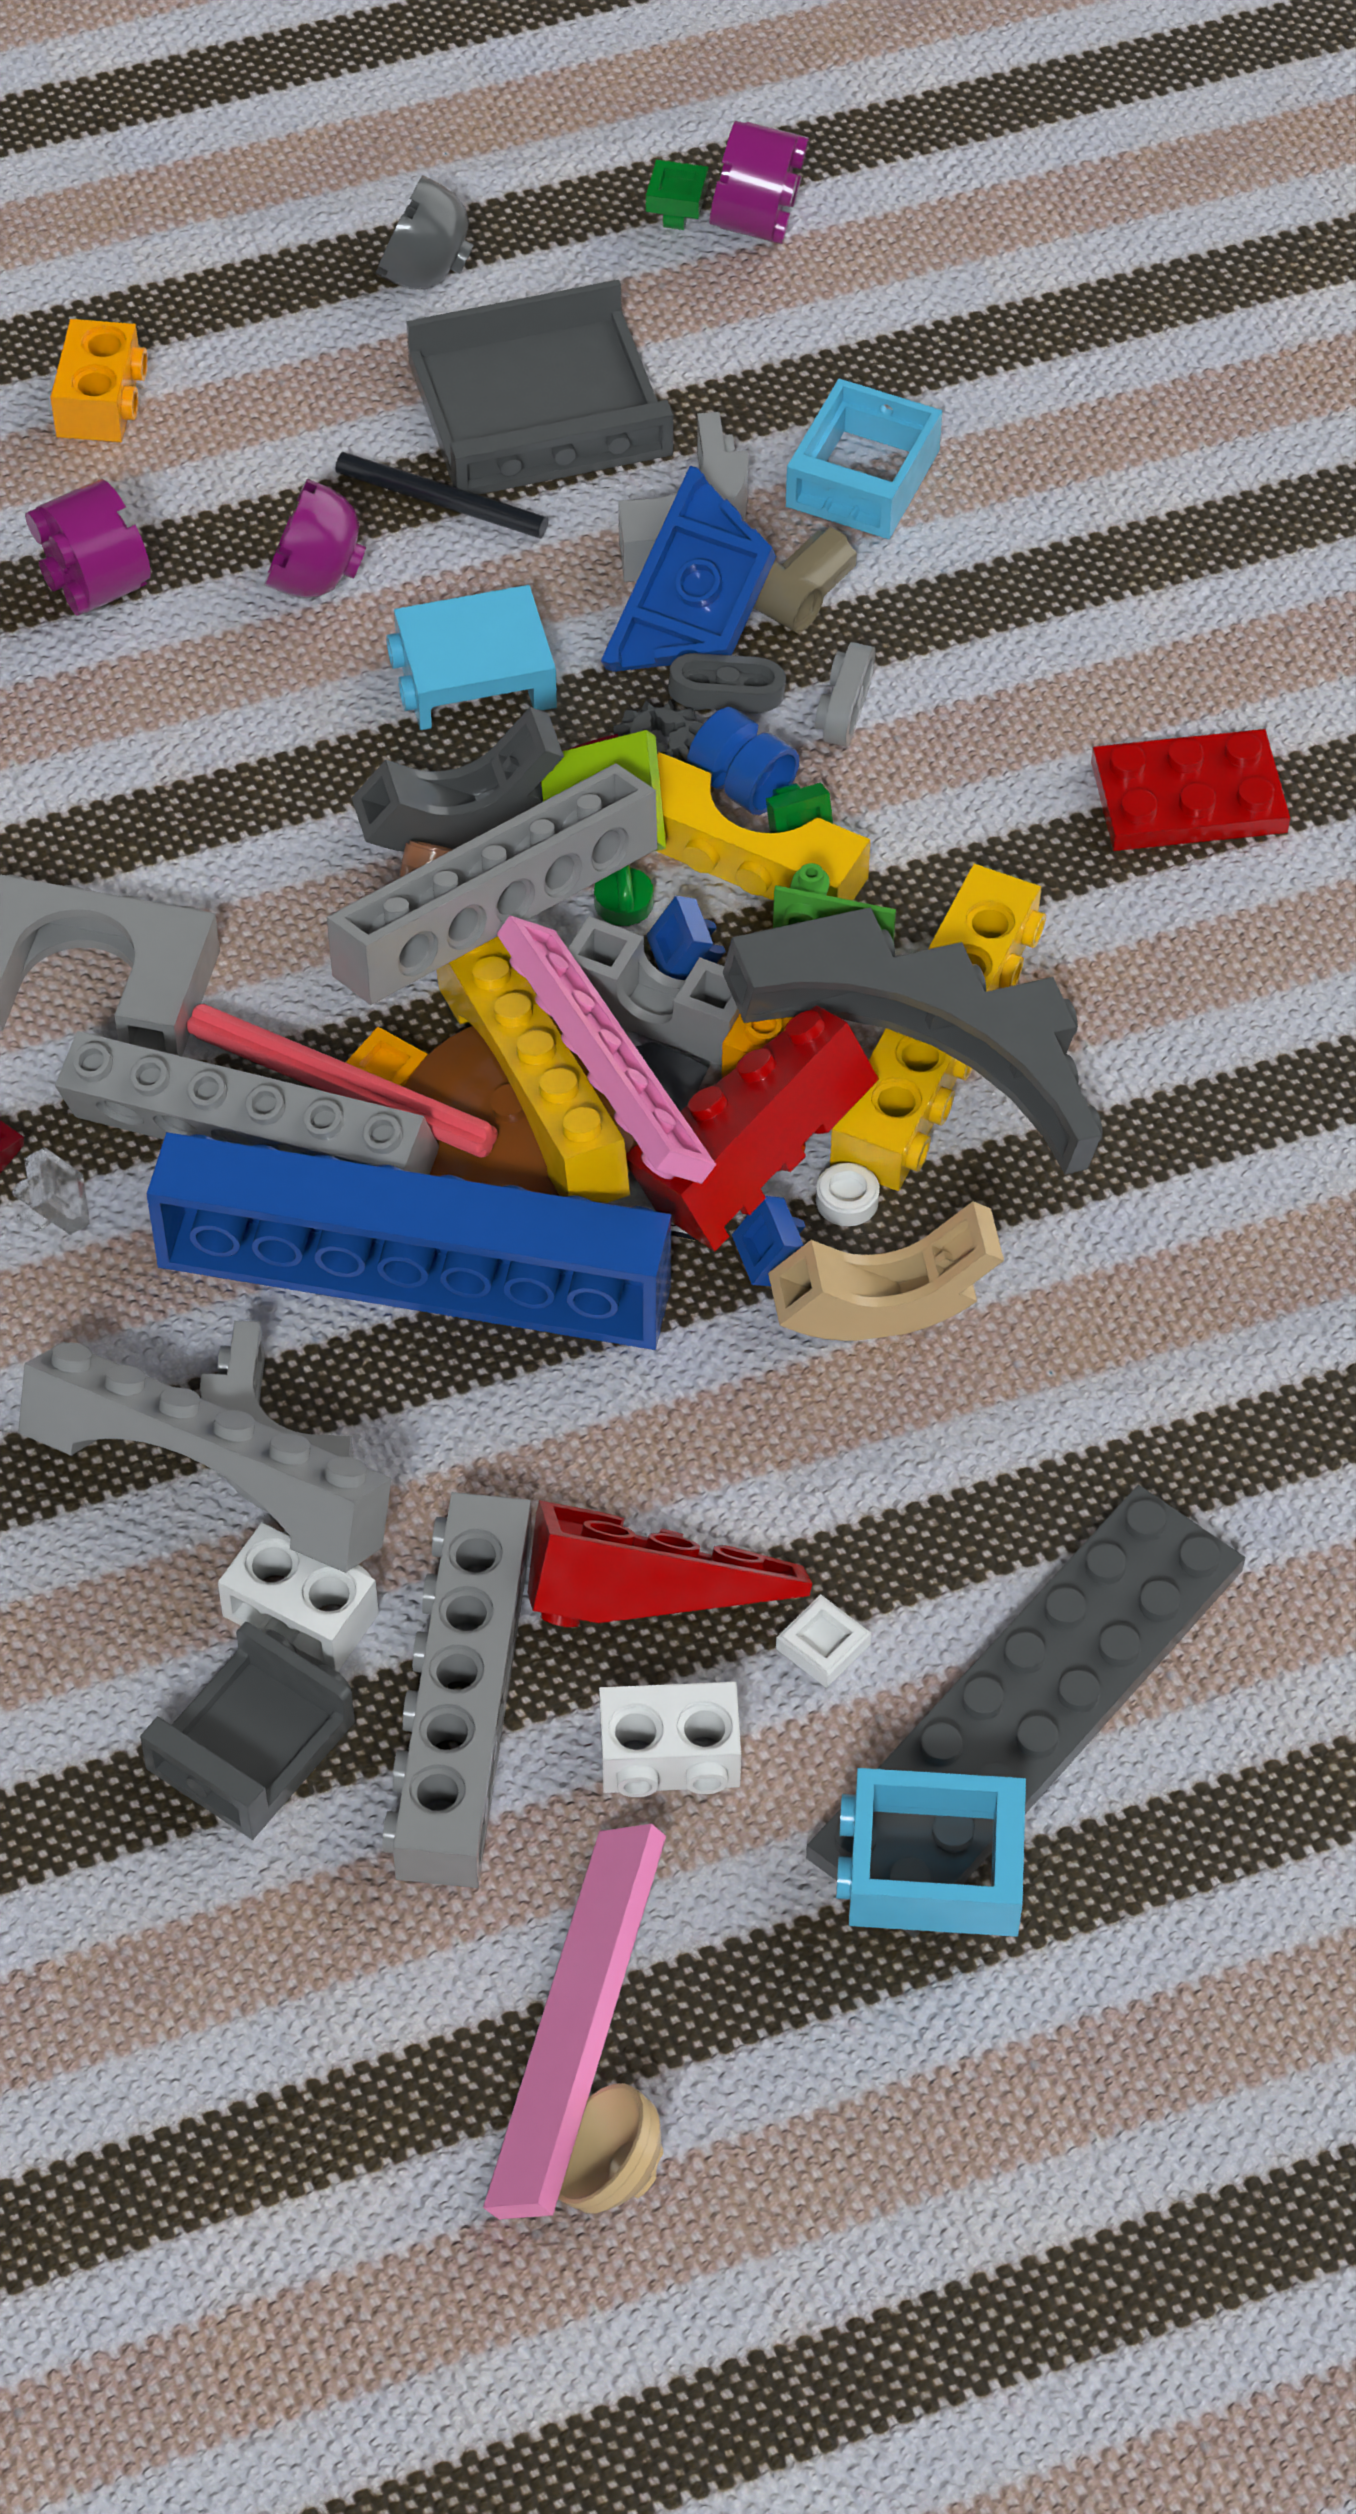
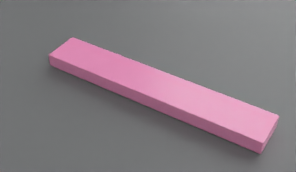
M653 1824L603 1830L598 1833L483 2206L485 2210L498 2220L553 2216L666 1839V1835Z

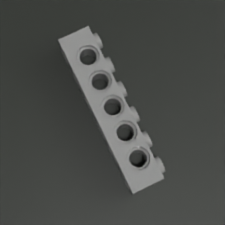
M615 763L327 916L332 976L368 1004L373 1005L497 937L498 931L510 915L528 920L657 849L656 790Z
M80 1031L76 1032L55 1084L58 1092L75 1117L160 1139L165 1138L166 1132L187 1136L200 1134L218 1141L249 1146L261 1144L273 1147L279 1151L310 1156L329 1155L341 1161L371 1166L391 1165L403 1171L427 1175L431 1172L439 1149V1145L423 1115Z
M451 1492L448 1516L436 1517L432 1556L441 1558L438 1574H426L422 1600L423 1614H431L429 1631H417L413 1650V1672H421L419 1691L407 1690L403 1711V1731L412 1732L409 1751L397 1750L393 1770V1791L402 1792L399 1812L387 1811L383 1829L382 1850L385 1853H393L396 1880L479 1888L532 1540L531 1500ZM473 1566H482L488 1568L487 1570L479 1573H471L465 1571L467 1568ZM465 1623L479 1625L478 1628L470 1631H462L455 1628ZM456 1681L471 1684L469 1687L461 1690H452L445 1687ZM448 1740L457 1741L462 1744L451 1750H442L435 1747L438 1743ZM439 1800L453 1804L448 1809L442 1811H432L425 1808L427 1804Z

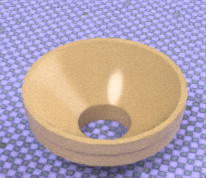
M620 2083L601 2088L588 2098L558 2197L560 2201L584 2213H600L620 2206L633 2197L638 2199L649 2190L657 2178L656 2169L663 2155V2147L661 2144V2124L657 2109L642 2092L630 2085Z

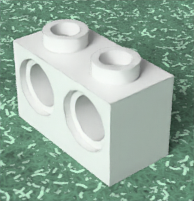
M261 1522L218 1581L223 1617L240 1626L245 1621L249 1622L264 1633L267 1630L276 1631L284 1636L294 1646L297 1654L318 1666L321 1664L330 1666L338 1672L379 1615L376 1580L359 1564L345 1573L289 1549L291 1537L286 1531L282 1533ZM274 1575L285 1577L277 1582L263 1581L265 1578ZM329 1604L343 1606L335 1611L319 1610L321 1607Z
M736 1682L599 1687L603 1793L620 1792L628 1797H645L656 1791L689 1790L697 1794H714L725 1788L740 1787L741 1744ZM707 1737L716 1740L718 1743L709 1747H701L691 1743V1741ZM632 1740H640L649 1744L646 1748L639 1750L628 1749L622 1745Z

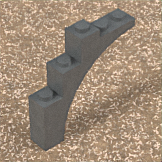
M871 907L732 937L723 975L744 1023L795 1017L802 1012L811 1010L817 1005L842 1020L887 1028L932 1045L976 1070L1010 1098L1043 1136L1064 1174L1088 1169L1098 1143L1102 1139V1123L1095 1107L1092 1105L1088 1106L1078 1085L1079 1077L1076 1064L1072 1057L1067 1054L1072 1038L1077 1032V1015L1071 1001L1063 999L1054 977L986 992L984 974L977 964L971 963L962 942L895 957L892 937L886 929H880Z

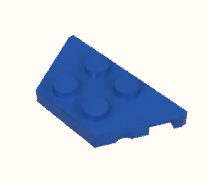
M689 466L601 658V662L606 670L616 672L669 666L678 657L691 653L732 656L776 559L771 545L743 520L739 511L727 499L724 500L707 482L705 475L696 467Z

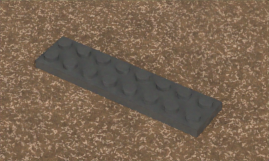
M1138 1484L877 1769L1026 1778V1814L1243 1571L1245 1556ZM841 1809L807 1844L806 1859L836 1881L838 1856L852 1857L853 1837L839 1836ZM873 1812L870 1879L963 1885L992 1852L993 1819ZM904 1930L914 1939L921 1932L919 1930Z

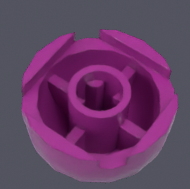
M307 478L296 500L299 501L296 511H293L288 519L268 570L269 575L264 583L265 586L300 598L320 597L332 591L343 575L354 579L366 550L365 546L356 543L360 523L355 509L339 493Z

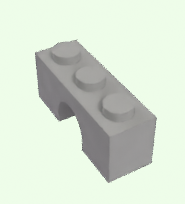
M588 916L568 947V950L621 1027L722 1065V1043L740 1014L724 978V966L699 957L686 980L671 978L657 970L647 959L644 952V936Z

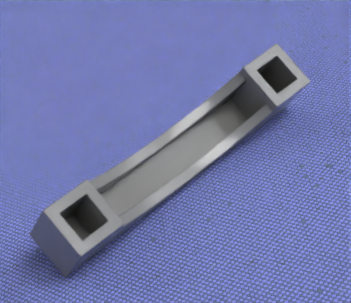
M62 1342L24 1364L18 1433L69 1455H73L98 1439H126L144 1442L185 1455L223 1475L260 1503L291 1537L289 1549L345 1573L383 1547L392 1478L367 1468L362 1461L352 1457H340L311 1445L309 1440L303 1436L282 1433L256 1422L251 1415L245 1412L227 1410L201 1399L196 1392L190 1389L172 1387L150 1378L137 1367L119 1365L97 1356L88 1347L81 1344Z

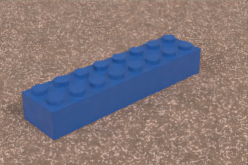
M166 1132L146 1193L158 1268L656 1350L671 1290V1214L655 1212L643 1206L623 1207L593 1202L581 1196L562 1197L531 1192L514 1185L500 1187L465 1181L453 1175L433 1176L403 1171L391 1165L371 1166L341 1161L329 1155L310 1156L279 1151L267 1145L249 1146L218 1141L200 1134L187 1136Z

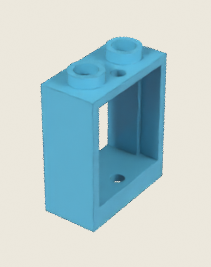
M838 379L787 465L785 507L890 540L940 451L942 410ZM884 404L890 406L893 410L887 409ZM847 432L908 451L909 454L893 482L827 462L843 433Z
M857 1768L856 1794H842L839 1836L853 1837L852 1857L838 1856L836 1899H850L849 1926L1018 1937L1023 1904L1026 1778ZM873 1812L993 1819L991 1886L870 1879Z

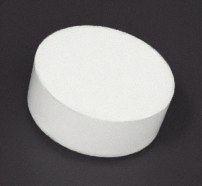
M839 1163L830 1166L820 1175L816 1186V1206L826 1220L840 1226H856L865 1223L875 1214L879 1203V1183L876 1176L869 1169L856 1163Z

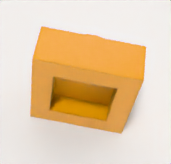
M377 1027L345 1063L404 1087L408 1078L428 1054L384 1029Z

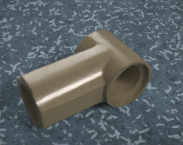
M829 527L826 531L818 530L782 565L774 561L753 609L796 633L805 631L818 615L824 596L856 566L857 552L848 543L846 535L832 527Z

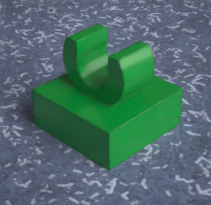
M656 159L646 193V212L663 214V228L685 230L686 217L699 219L709 183V167Z
M821 782L803 788L794 783L774 789L773 796L765 798L770 833L794 830L817 817L833 824L830 793Z

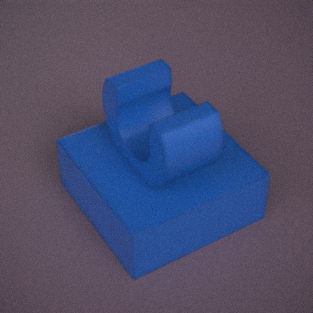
M676 895L646 934L659 971L678 980L687 979L699 957L717 964L726 952L724 946L713 945L711 935L717 929L714 922L703 918L695 898Z
M765 1196L766 1199L751 1215L746 1216L732 1234L752 1285L771 1286L768 1273L804 1246L799 1235L806 1227L804 1221L791 1216L784 1197Z

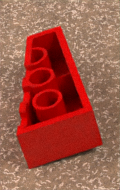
M816 1005L811 1010L793 1017L787 1023L783 1032L762 1048L753 1050L743 1056L733 1071L715 1085L697 1092L689 1100L688 1106L680 1111L716 1163V1166L702 1184L676 1176L673 1179H665L655 1174L643 1162L641 1158L643 1151L639 1145H636L626 1153L627 1165L656 1212L671 1214V1223L715 1252L730 1237L724 1226L739 1211L742 1214L751 1215L766 1199L761 1190L765 1183L777 1171L791 1172L806 1157L804 1151L806 1148L805 1142L813 1133H828L879 1078L848 1023Z

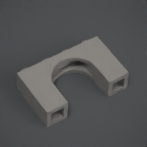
M0 875V1031H3L23 979L38 962L63 950L94 948L120 957L132 968L114 1015L118 1041L178 1056L183 1055L190 1036L187 1030V1021L192 1016L193 1008L202 1003L220 953L215 913L201 911L191 906L178 907L145 901L134 896H117L89 891L74 885L61 886L28 880L18 875Z

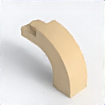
M972 1201L928 1236L908 1247L882 1254L858 1255L839 1251L810 1240L771 1270L768 1275L780 1326L822 1339L859 1341L911 1333L940 1323L962 1312L977 1302L973 1284L1002 1263L1004 1258L991 1208Z

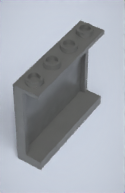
M619 279L406 321L409 364L453 487L480 495L673 455V413L668 400L657 401L621 311V283Z

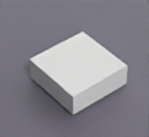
M821 1594L776 1637V1650L825 1688H828L871 1645V1632Z

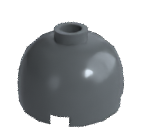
M422 175L410 197L411 202L403 215H401L375 273L393 284L408 289H429L436 286L448 275L450 269L460 274L474 244L465 240L469 226L465 206L456 194L438 182Z

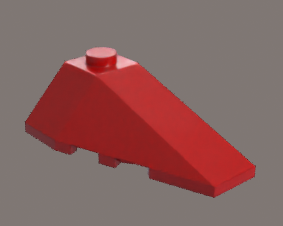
M541 1500L538 1502L527 1594L532 1610L541 1612L540 1618L548 1623L563 1627H578L581 1620L605 1623L810 1596L813 1583L802 1565L727 1545L714 1546L711 1555L700 1552L699 1544L683 1538L684 1534L662 1528L659 1533H651L647 1538L636 1535L632 1530L623 1527L625 1518Z

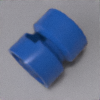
M725 707L709 717L698 730L687 755V764L711 773L712 787L716 789L725 788L724 792L728 798L751 814L761 815L767 812L765 798L772 797L774 789L793 783L799 768V755L795 749L771 733L764 732L757 735L759 725L735 708Z

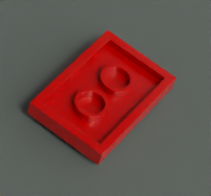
M1266 729L1103 745L1092 748L1091 765L1113 851L1288 833L1290 814Z

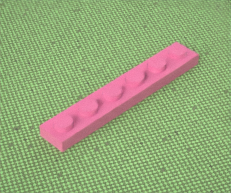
M510 915L498 931L497 936L511 955L509 959L511 966L528 980L537 994L535 1001L538 1006L553 1017L563 1032L561 1035L562 1042L579 1056L589 1071L587 1075L589 1082L606 1096L615 1109L614 1118L616 1122L633 1136L643 1151L641 1158L645 1165L655 1174L665 1179H673L676 1176L702 1184L716 1166V1163L562 939L553 929Z

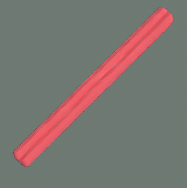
M206 1004L195 1006L192 1016L187 1021L188 1032L195 1035L196 1038L321 1091L423 1115L435 1139L480 1158L486 1157L491 1153L493 1144L497 1140L498 1131L489 1122Z

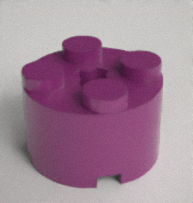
M735 120L722 160L724 164L720 181H717L709 224L719 226L720 229L783 244L790 213L784 212L782 209L783 206L794 207L802 176L793 174L792 171L793 167L802 169L809 137L747 121L744 123Z
M104 479L84 485L25 513L28 528L36 542L42 544L46 555L45 558L39 560L42 575L52 591L63 589L67 603L76 616L138 590L146 585L145 581L151 577L150 563L141 535L136 525L127 528L124 520L117 513V511L126 508L116 490Z

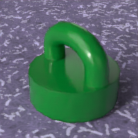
M627 865L595 883L594 907L597 914L605 922L615 926H631L645 920L653 910L654 887L650 878L640 870Z

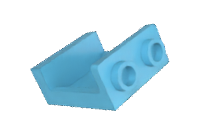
M530 585L394 609L395 633L386 635L389 660L392 669L402 668L404 676L398 677L404 711H415L420 730L432 728L431 709L435 706L528 690L533 708L541 711L557 708L556 667Z

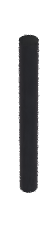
M341 452L337 458L335 471L338 474L539 539L544 536L547 530L548 518L350 453Z

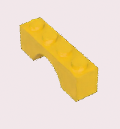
M658 752L666 849L656 852L685 863L697 872L709 873L741 887L752 895H761L773 901L776 885L790 888L794 874L803 865L814 863L821 866L829 876L830 882L827 896L852 901L855 899L869 876L871 839L818 817L799 828L780 833H762L742 828L725 818L716 808L711 797V773Z

